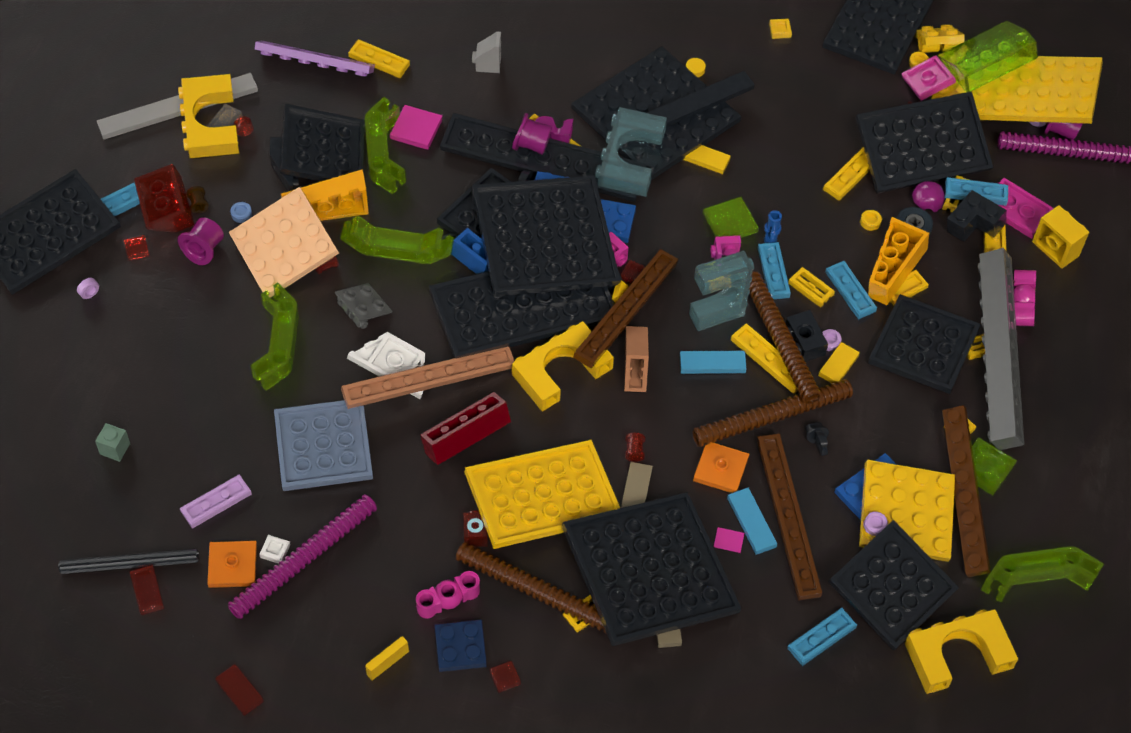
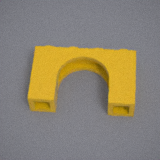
M230 74L182 78V87H178L179 98L183 99L184 104H180L181 116H185V121H181L182 131L187 133V138L183 139L184 150L189 151L190 158L239 154L236 125L206 127L195 119L198 111L207 105L234 102Z
M583 321L577 325L570 326L561 335L553 336L549 342L535 347L529 354L524 357H518L512 363V376L542 412L560 401L561 391L547 374L545 367L551 360L558 357L566 356L573 358L574 352L592 332ZM606 350L592 369L586 365L584 367L597 379L613 369L614 357Z
M995 609L991 611L981 610L970 617L960 616L946 624L939 622L925 630H922V628L915 629L908 634L905 642L926 694L948 688L953 679L941 649L942 645L949 640L964 639L975 644L980 649L992 675L1013 669L1018 661V657Z

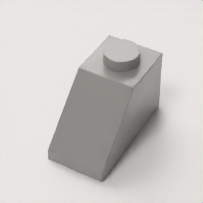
M495 32L477 43V51H473L472 63H476V72L500 73L501 32Z

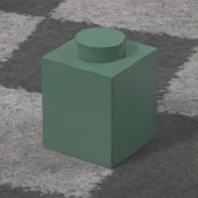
M105 423L95 440L100 455L119 462L130 445L126 430Z

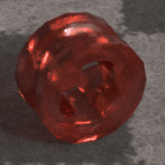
M239 117L233 123L234 126L236 125L237 135L247 136L254 130L249 117Z

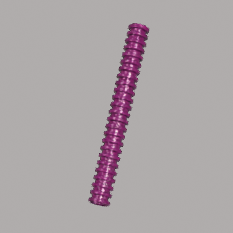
M1001 131L998 137L999 149L1005 148V150L1011 148L1012 151L1017 149L1019 152L1024 150V152L1030 151V153L1036 151L1037 154L1043 152L1045 155L1047 153L1053 155L1054 153L1056 156L1061 154L1063 157L1068 155V157L1074 156L1078 158L1080 156L1081 159L1087 157L1089 160L1091 158L1093 160L1099 159L1100 161L1106 159L1107 162L1112 160V162L1118 161L1123 163L1124 161L1125 164L1131 162V146L1126 148L1125 145L1119 147L1118 144L1112 146V144L1106 145V143L1100 145L1099 142L1093 144L1092 141L1087 143V141L1081 142L1080 140L1074 142V139L1068 141L1066 138L1062 140L1061 138L1055 139V137L1049 139L1048 136L1043 138L1042 136L1036 137V135H1033L1031 137L1029 134L1024 136L1022 133L1020 135H1017V133L1011 134V132L1005 134L1004 131Z
M364 494L362 499H358L356 504L353 503L351 505V508H346V512H341L340 517L336 516L334 518L335 521L331 520L329 526L325 525L323 527L324 530L320 529L318 534H314L312 539L309 538L307 540V543L301 544V548H296V552H291L290 557L286 556L285 561L281 560L279 566L275 565L273 567L274 570L270 569L268 574L262 575V579L256 580V584L252 583L251 588L247 587L245 593L241 592L239 594L240 597H235L233 602H228V608L236 618L242 619L243 614L247 615L249 613V609L253 610L255 608L254 605H259L261 600H266V596H271L272 591L275 592L278 590L277 587H282L283 582L287 583L289 577L293 578L294 573L298 574L300 568L304 569L306 567L305 564L309 565L311 560L317 559V555H322V551H327L328 546L332 547L333 542L337 543L339 538H343L344 533L348 534L350 529L353 530L355 524L359 525L361 523L360 520L364 521L366 516H370L371 512L377 510L373 499Z

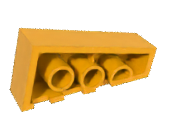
M363 169L301 188L320 221L369 214ZM292 191L282 193L281 197L283 198Z
M894 217L891 218L883 246H881L878 260L869 280L868 295L871 299L888 305L927 251L928 232Z

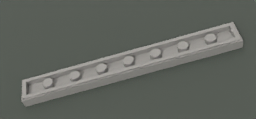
M251 73L231 79L233 99L258 92ZM177 95L97 120V125L103 140L181 116L180 104H184V102ZM210 104V105H207V106H205V107H203V108H207V107H210V106H213V105H216V104Z

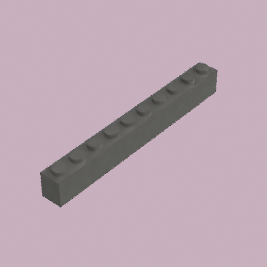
M1004 248L979 254L980 263H978V271L981 275L979 288L982 292L980 306L983 311L981 324L984 329L982 343L985 347L983 361L986 366L984 379L988 391L985 393V398L989 407L986 416L990 424V431H988L987 435L989 442L999 451L1024 445L1012 258Z

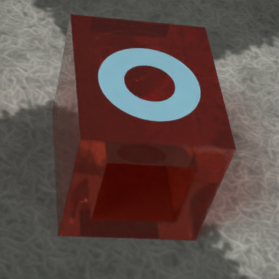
M473 510L469 513H463L464 542H467L468 546L488 547L487 530L480 512Z

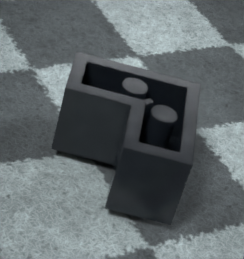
M972 190L947 218V232L963 242L976 228L994 238L1006 224L1007 210Z

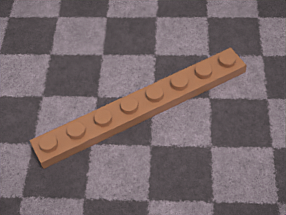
M505 347L343 385L341 391L347 409L512 369L514 358L510 348Z

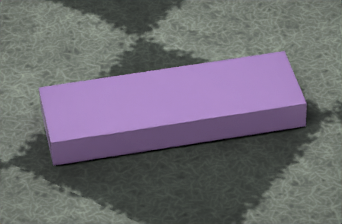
M239 474L180 508V511L191 528H194L252 495Z

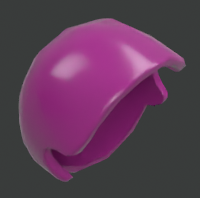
M925 181L916 185L912 193L914 203L923 210L931 209L933 212H937L945 203L942 187L933 181Z

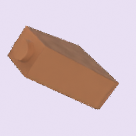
M626 326L624 391L646 392L649 358L648 327Z

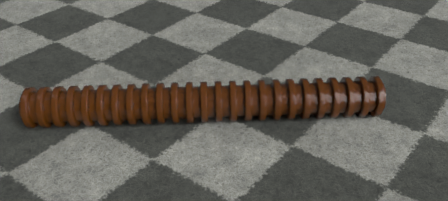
M759 272L747 274L743 279V283L762 321L765 323V327L770 333V337L775 343L805 404L817 402L822 396L821 391L816 385L801 352L798 350V346L793 340Z
M843 379L842 381L819 387L822 396L813 404H805L799 394V396L794 395L793 398L788 397L787 400L782 399L781 401L770 403L768 406L764 405L762 408L757 407L756 410L751 409L750 412L745 411L743 414L739 413L737 416L727 417L725 421L721 419L718 422L714 421L712 424H706V427L704 425L700 426V428L696 427L693 429L694 441L699 447H702L704 444H710V441L715 443L717 440L721 441L723 438H729V435L733 437L735 434L739 435L742 432L751 431L754 427L757 429L760 425L766 426V424L784 420L785 417L790 418L791 415L796 416L803 412L845 400L846 397L851 398L853 396L852 385L847 379Z
M467 542L462 543L456 553L457 561L462 560L463 564L466 565L468 563L469 567H475L477 571L481 569L483 574L487 572L488 576H494V579H500L502 583L507 582L508 586L513 585L514 589L519 588L520 592L523 593L525 591L526 595H532L534 599L539 598L540 602L545 601L546 605L551 604L552 608L555 609L557 607L560 612L564 610L566 615L570 613L572 618L578 617L577 620H584L585 624L590 623L591 627L594 628L596 626L597 630H604L603 633L607 634L595 605L590 606L589 602L586 601L584 603L583 599H577L575 595L570 596L569 592L564 593L563 589L558 590L555 585L551 587L549 582L545 584L544 580L541 579L539 581L538 577H532L530 573L525 574L524 570L519 571L518 567L513 568L512 564L509 563L507 565L506 561H500L498 557L494 559L492 554L487 555V552H481V549H475L473 545L468 546Z

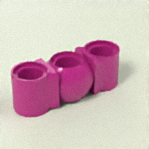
M1014 270L1016 326H1034L1036 270Z
M466 571L460 576L454 577V581L444 580L437 584L435 589L432 586L429 590L420 591L416 596L417 613L423 618H432L436 613H441L442 608L446 610L454 609L460 604L461 600L464 603L467 600L475 599L480 593L479 576L473 571ZM471 583L475 586L467 588L464 585ZM447 592L453 594L450 597L443 596V594ZM424 602L432 603L430 606L421 605Z

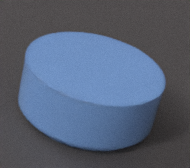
M238 202L231 207V217L237 223H244L252 217L251 206L248 203Z

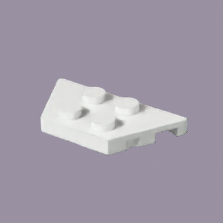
M386 332L379 336L377 340L364 344L363 348L355 352H349L347 359L380 377L424 366L425 353ZM423 391L411 393V395L421 399Z

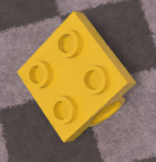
M941 25V28L923 26L922 29L916 30L915 38L918 39L919 52L957 51L961 49V43H964V34L955 29L953 25Z

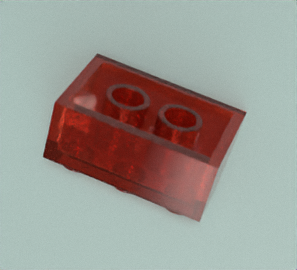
M173 164L134 178L145 225L148 230L176 233L194 225L182 177Z

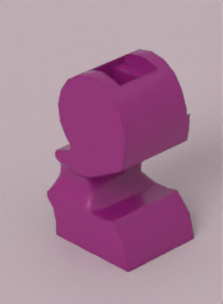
M541 116L535 120V122L552 126L551 139L570 143L573 132V119L565 120L561 128H557L553 118L549 116Z

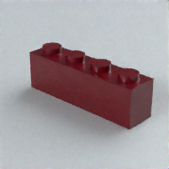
M493 392L420 434L426 455L439 465L509 424L511 419L507 403Z

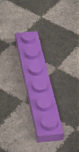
M262 40L255 43V50H260L262 55L272 56L274 53L280 55L279 58L291 60V57L297 58L298 62L310 64V61L316 62L317 66L322 68H329L330 65L336 67L337 71L348 72V70H353L356 75L367 76V74L374 72L375 64Z

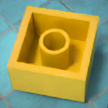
M1058 205L1041 217L1032 242L1060 268H1064L1080 256L1089 231L1084 225L1076 221L1068 211Z

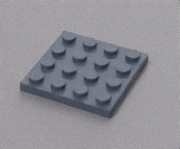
M345 400L274 409L283 491L373 479L364 405L347 409Z

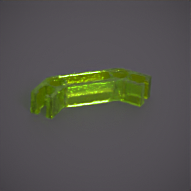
M383 97L365 114L369 174L373 182L393 195L398 189L396 187V180L399 181V184L403 185L406 182L404 168L389 159L386 132L395 125L400 111L399 106L396 104L389 111L390 101Z
M360 216L353 218V224L349 220L344 222L340 237L342 241L364 255L422 264H432L450 256L454 238L450 235L441 240L443 235L441 228L426 234L374 227Z
M278 282L273 285L275 294L273 298L278 300L277 302L268 296L270 293L267 290L261 294L263 307L273 316L269 352L250 365L253 378L256 381L261 379L262 387L266 391L289 375L292 370L299 320L296 300Z
M1071 546L1009 554L1000 558L985 580L981 590L989 594L992 582L998 580L1005 585V587L1000 585L997 589L999 593L996 600L1002 602L1013 585L1068 578L1088 591L1104 564L1079 548ZM1004 568L1011 570V572L1005 571Z

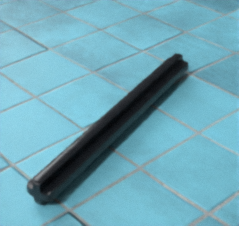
M198 549L69 559L59 561L58 568L61 574L197 563L199 561Z

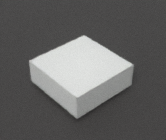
M268 535L259 554L260 558L279 564L281 560L284 561L290 547V541Z

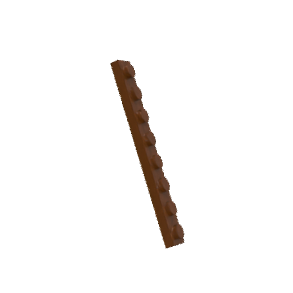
M660 249L574 352L573 358L592 369L674 269L678 259Z
M962 405L942 410L951 474L955 475L954 495L965 572L968 577L988 574L991 571L967 411L965 406Z
M780 434L759 436L757 443L798 600L821 597V586Z

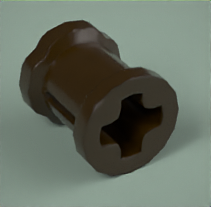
M201 186L189 188L186 194L191 201V211L195 214L206 212L209 204L204 197L205 189Z

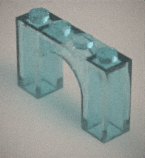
M619 107L617 115L614 114L612 117L611 126H613V129L608 131L607 148H603L601 153L602 165H598L595 177L598 178V186L646 197L651 182L652 169L623 161L617 151L623 144L635 140L662 145L667 118Z
M744 250L696 266L694 279L703 296L722 290L713 296L691 303L689 315L697 331L745 315L754 263L750 257H747Z

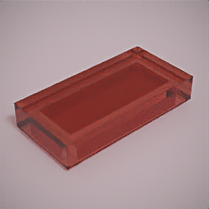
M153 565L130 571L141 615L164 609Z
M235 664L215 678L219 686L244 716L264 702L261 695Z

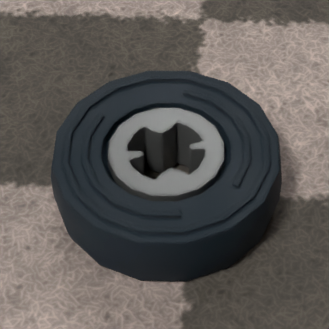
M905 208L900 211L896 218L912 226V223H914L917 228L928 232L929 235L932 232L933 220L921 208Z

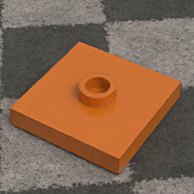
M710 442V444L704 447L693 481L726 492H737L749 453Z
M210 542L208 587L251 586L252 583L256 584L257 542Z

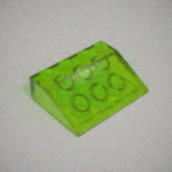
M1005 21L937 55L966 92H971L1038 58L1036 40L1026 29L1009 21Z

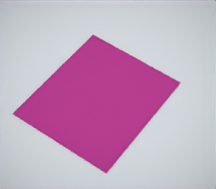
M718 527L714 547L740 553L744 533Z

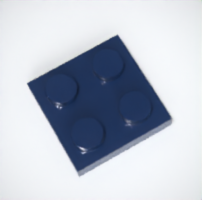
M482 620L435 625L439 672L487 667Z

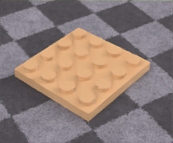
M300 187L229 232L267 299L339 254L338 249Z

